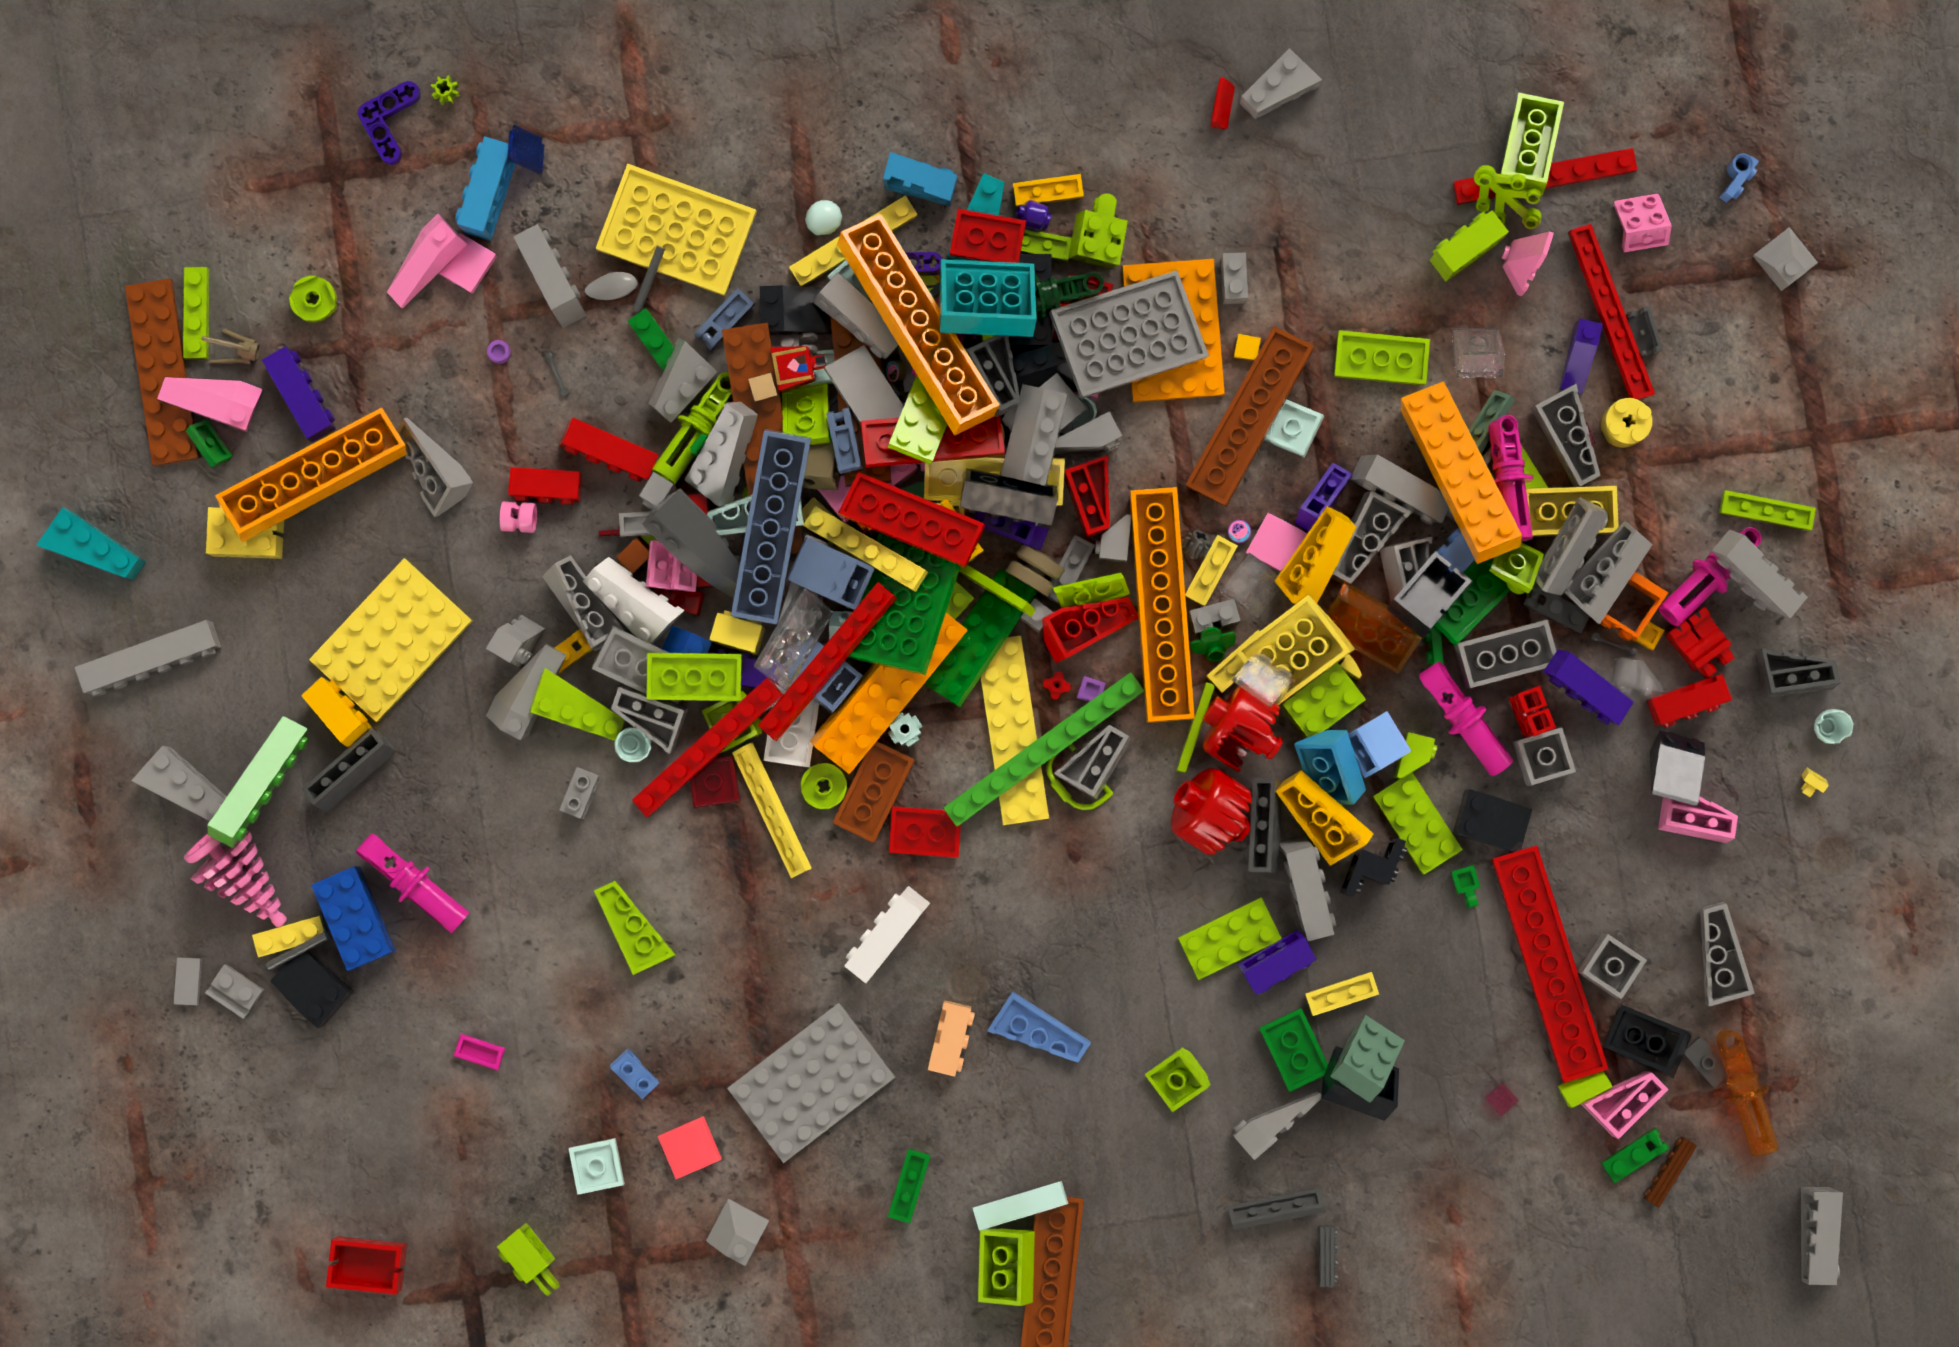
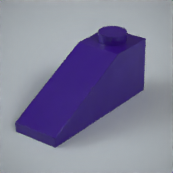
M1581 318L1575 323L1559 390L1563 391L1576 384L1578 394H1583L1598 347L1603 324Z
M1332 463L1300 507L1295 524L1309 532L1327 506L1330 508L1334 507L1353 473Z
M981 511L975 513L973 518L984 523V529L1041 551L1049 531L1045 527L1034 525L1031 521L1015 522L1010 517L1001 516L1000 518H995Z

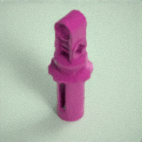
M1504 415L1491 422L1488 427L1491 456L1494 464L1492 465V471L1495 472L1496 477L1494 481L1522 534L1521 542L1533 539L1526 484L1532 482L1533 476L1524 474L1525 461L1522 460L1518 422L1513 416Z
M1748 527L1739 532L1740 534L1747 535L1756 547L1760 544L1761 534L1756 528ZM1713 552L1706 557L1705 561L1695 559L1692 562L1694 573L1659 606V612L1670 624L1680 626L1714 591L1722 594L1727 591L1728 585L1726 580L1731 579L1729 576L1730 571L1717 562L1718 558ZM1703 581L1705 585L1682 607L1679 602Z
M1440 661L1419 674L1423 685L1431 692L1445 711L1443 716L1451 722L1452 726L1448 730L1449 734H1460L1490 776L1499 774L1513 763L1514 760L1482 718L1483 713L1486 712L1485 706L1476 708L1472 703L1471 697H1465ZM1445 692H1446L1447 694L1452 693V694H1453V695H1452V698H1451L1449 695L1445 697V696H1444V693H1445Z
M373 833L355 851L364 861L371 864L391 881L389 886L395 887L401 892L399 902H402L405 898L412 900L451 934L470 913L428 878L429 875L427 876L426 873L430 870L429 867L421 871L414 866V862L409 861L407 863ZM393 860V867L386 868V861Z

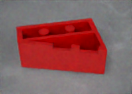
M1108 455L1064 470V480L1085 538L1104 533L1110 528Z
M1723 674L1653 697L1646 700L1655 726L1663 725L1664 728H1668L1678 724L1677 719L1685 717L1687 721L1698 717V712L1707 710V713L1718 710L1721 708L1720 704L1731 701L1732 697Z

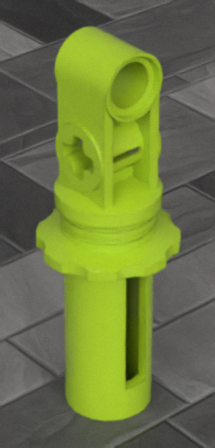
M723 372L717 377L711 388L702 397L699 405L692 406L688 417L684 415L678 416L677 419L681 423V428L652 468L653 472L674 485L695 457L691 453V445L700 434L709 436L726 403H730L733 398L731 388L723 389L721 387L724 381H730L729 372ZM694 433L695 435L673 467H671L670 464L689 436Z

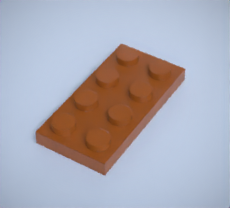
M876 741L865 755L832 823L875 843L915 759Z

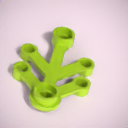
M1483 165L1475 171L1474 181L1480 186V195L1476 203L1478 211L1486 212L1489 210L1491 200L1488 198L1490 188L1496 193L1494 213L1497 217L1502 218L1500 221L1503 224L1506 219L1504 212L1506 202L1522 217V223L1526 228L1535 229L1540 225L1541 212L1536 208H1525L1516 199L1524 198L1530 204H1537L1540 201V190L1536 188L1523 189L1526 181L1525 176L1522 174H1497L1495 169L1489 165ZM1500 183L1511 184L1512 188L1503 187Z

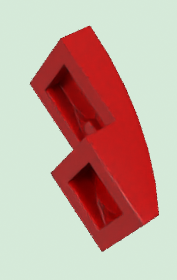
M655 588L654 593L658 596L662 594L668 598V603L673 607L679 606L685 613L700 616L704 593Z

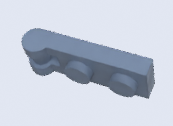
M737 288L696 331L694 336L698 340L702 339L707 344L706 347L713 351L723 339L722 330L734 328L755 306L754 302ZM711 328L717 332L713 337L708 333Z
M844 408L842 412L834 413V411L828 412L827 419L839 473L843 474L863 469L850 408ZM845 421L844 425L837 426V422Z

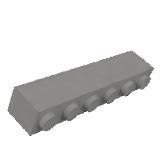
M204 620L76 666L75 670L83 693L92 694L93 697L105 694V689L125 687L130 680L136 679V681L147 679L150 677V673L155 671L163 673L171 670L172 665L192 663L194 657L216 654L215 650L222 647L213 622Z

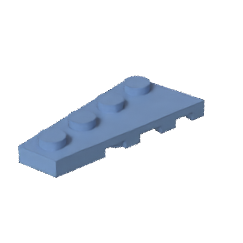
M1013 991L987 1030L990 1033H996L1008 1039L1028 1044V1046L1046 1050L1051 1054L1077 1063L1091 1044V1041Z

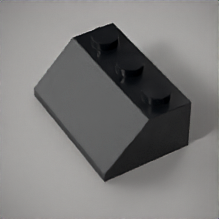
M1060 342L1013 355L1012 361L1014 372L1016 373L1019 396L1022 385L1040 387L1056 373L1073 392L1078 391Z
M1336 1046L1322 1080L1321 1099L1385 1121L1398 1107L1399 1068L1393 1066L1384 1088L1371 1102H1368L1330 1077L1343 1051V1048Z

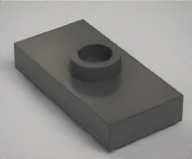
M1697 1037L1687 1046L1684 1056L1713 1088L1732 1073L1701 1037Z

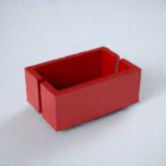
M342 1236L331 1239L329 1261L334 1263L328 1266L326 1287L398 1294L402 1291L404 1269L400 1268L405 1265L407 1243Z

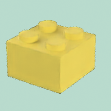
M724 610L723 614L717 613L709 640L714 644L758 656L766 629L761 625L760 621L741 620L739 617L731 616V612Z

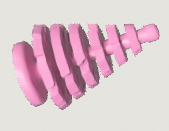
M247 831L244 839L241 842L238 841L233 848L228 845L222 847L220 841L208 836L207 833L186 853L184 859L188 863H195L207 854L212 856V860L209 858L191 877V880L199 884L204 882L205 878L208 879L204 888L214 891L216 887H221L217 895L222 898L231 896L240 887V891L231 898L230 902L240 905L250 897L249 902L243 907L244 910L251 913L259 907L261 910L257 913V917L263 920L269 917L276 927H281L285 924L287 917L278 910L281 905L279 898L276 897L271 901L269 899L275 892L273 885L270 884L263 888L262 891L260 890L262 885L269 880L267 871L259 873L251 880L252 876L263 867V861L261 857H258L256 861L252 860L258 852L255 843L250 844L249 848L246 849V846L252 840L250 831Z

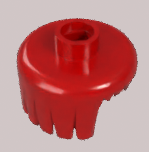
M1248 685L1238 686L1226 701L1217 696L1202 719L1211 725L1203 740L1204 751L1237 772L1241 771L1240 765H1243V761L1237 756L1245 758L1247 752L1241 747L1250 749L1258 755L1263 753L1266 755L1265 759H1273L1280 749L1283 740L1280 736H1273L1274 731L1271 730V727L1266 722L1275 724L1276 718L1273 714L1279 715L1280 706Z
M1217 768L1205 769L1198 773L1191 781L1187 780L1182 783L1173 798L1175 806L1171 816L1172 831L1176 836L1204 854L1214 855L1217 853L1216 850L1222 851L1226 845L1221 841L1226 843L1231 841L1240 842L1248 835L1251 824L1239 809L1249 812L1250 808L1247 803H1252L1251 792L1246 786Z

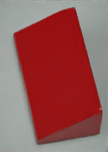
M1224 77L1219 78L1210 126L1227 130L1235 86Z

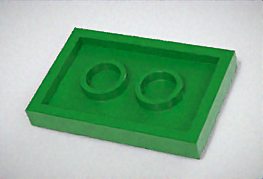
M1302 1008L1258 1027L1289 1092L1324 1076L1328 1063Z

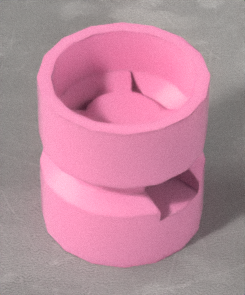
M502 502L500 509L501 531L515 532L516 529H519L523 533H535L537 525L536 503L522 502L518 506L516 502Z

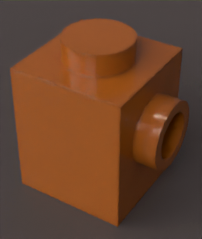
M637 536L617 555L619 559L618 564L633 574L649 558L650 545L641 536Z

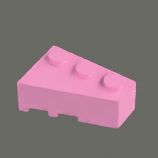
M1700 796L1697 806L1663 797L1658 830L1728 843L1735 839L1738 816Z
M1643 1071L1581 1103V1105L1612 1137L1619 1139L1669 1089L1652 1072Z

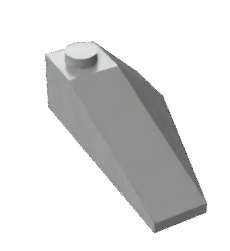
M546 644L498 692L486 717L500 730L519 740L528 737L538 716L530 713L529 709L543 668L558 675L567 655Z

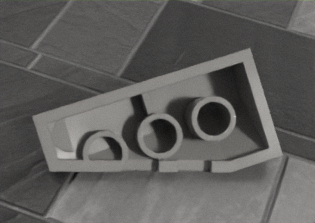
M404 418L397 432L406 446L407 455H405V458L410 459L414 467L412 475L414 480L419 479L423 489L420 492L423 501L433 516L438 517L464 499L473 482L455 459L412 421Z
M1317 1091L1250 1118L1247 1121L1243 1119L1233 1127L1235 1131L1232 1135L1251 1158L1255 1160L1278 1140L1277 1133L1289 1130L1295 1122L1293 1119L1296 1116L1300 1118L1321 1100L1322 1095Z

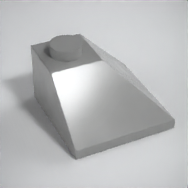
M1790 227L1753 255L1781 291L1818 263Z
M728 1199L706 1241L725 1256L746 1266L770 1220Z

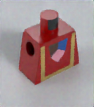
M808 346L771 347L778 391L780 393H786L815 382L814 370L824 369L827 366L825 354L812 356Z

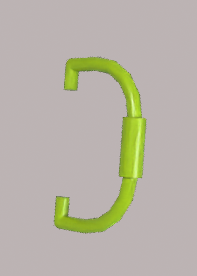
M1073 743L1068 746L1072 752L1076 749ZM1057 755L1047 761V776L1052 783L1050 785L1064 802L1067 801L1074 808L1092 810L1113 796L1112 790L1106 784L1103 788L1106 794L1096 802L1085 805L1077 803L1071 798L1072 796L1061 782L1055 779L1052 773V763Z

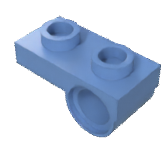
M1744 153L1738 154L1727 165V173L1733 179L1719 198L1726 203L1731 198L1736 200L1744 190L1741 185L1745 180L1750 181L1757 172L1755 166L1759 161L1753 156ZM1736 162L1744 165V171L1737 169Z
M628 1048L610 1064V1068L641 1099L659 1084L658 1079L642 1065L636 1055Z

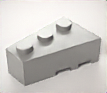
M1289 48L1241 96L1239 104L1254 119H1257L1281 107V105L1319 88L1322 79Z

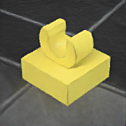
M1808 767L1801 774L1805 781L1801 787L1802 793L1809 797L1813 795L1816 789L1824 793L1829 786L1825 778Z

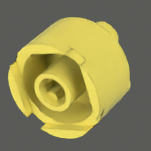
M1634 398L1620 399L1612 404L1603 413L1600 421L1601 431L1608 443L1615 447L1627 448L1646 438L1652 428L1651 409L1643 402ZM1627 419L1630 426L1626 427V423L1623 420Z

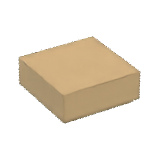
M771 373L748 379L755 402L778 396Z

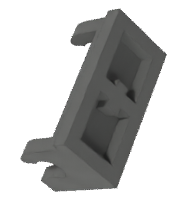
M1650 306L1643 307L1635 312H1628L1626 317L1641 357L1652 356L1663 350Z

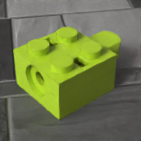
M1105 193L1096 197L1092 211L1084 210L1076 214L1068 259L1106 269H1113L1120 265L1128 221L1115 217L1117 200L1113 195Z
M527 1223L497 1246L500 1250L498 1255L505 1263L509 1262L514 1268L513 1273L519 1281L522 1282L524 1280L527 1284L533 1279L547 1296L552 1294L551 1287L554 1290L560 1287L559 1282L547 1269L555 1260V1257Z

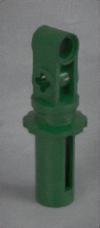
M1090 272L1077 276H1067L1059 280L1049 277L1047 281H1040L1038 276L1035 275L1036 312L1042 319L1046 317V310L1060 308V304L1075 303L1099 295L1104 285L1102 276L1096 272ZM1093 280L1097 283L1098 288L1091 290L1087 287L1086 282Z

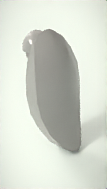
M613 272L594 280L585 288V293L589 297L599 300L619 299L636 289L638 283L636 278L629 273Z

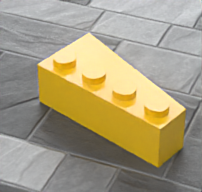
M1328 506L1275 579L1276 584L1294 604L1300 602L1307 595H1310L1318 603L1356 529L1354 523L1347 516Z
M1302 770L1285 779L1276 790L1278 796L1330 866L1367 845L1374 834Z

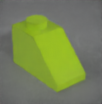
M1410 732L1405 733L1404 739L1411 752L1398 759L1394 778L1401 779L1430 762L1431 758L1434 759L1437 751V745H1434V738Z

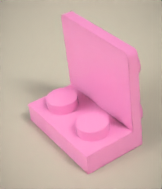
M1659 194L1614 202L1615 210L1624 230L1622 238L1624 253L1669 245L1672 225Z

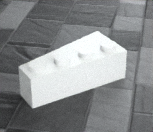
M610 557L594 567L582 581L637 638L650 644L659 639L684 612L679 606L675 608L669 604V599L662 594L658 596L652 592L649 587H646L644 581L638 582L635 580L630 571Z
M909 886L900 896L896 893L888 902L890 909L886 914L881 911L874 920V923L877 924L872 931L867 929L859 939L863 942L858 949L853 947L847 954L846 958L849 961L845 964V967L863 982L867 983L930 903Z

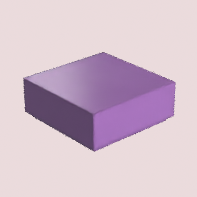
M1084 676L1077 699L1090 702L1104 691L1106 683Z

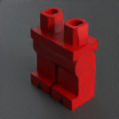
M1706 607L1699 609L1680 626H1676L1665 634V637L1689 664L1692 671L1698 670L1705 679L1717 671L1710 662L1714 657L1719 660L1722 666L1735 658L1729 649V646L1732 644L1712 620L1710 612Z
M1540 686L1508 698L1523 738L1536 736L1556 728L1549 708L1539 711V708L1547 706Z

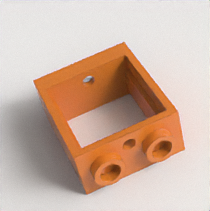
M1637 572L1633 573L1627 583L1653 599L1655 603L1634 632L1608 614L1600 623L1608 629L1612 627L1619 632L1618 635L1628 642L1630 640L1634 642L1637 640L1668 594L1667 591Z

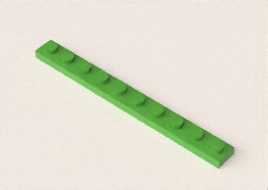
M1130 672L943 807V809L955 826H959L1137 697L1144 689Z

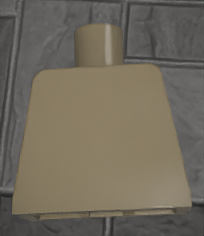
M833 443L810 446L803 487L837 491L840 473Z

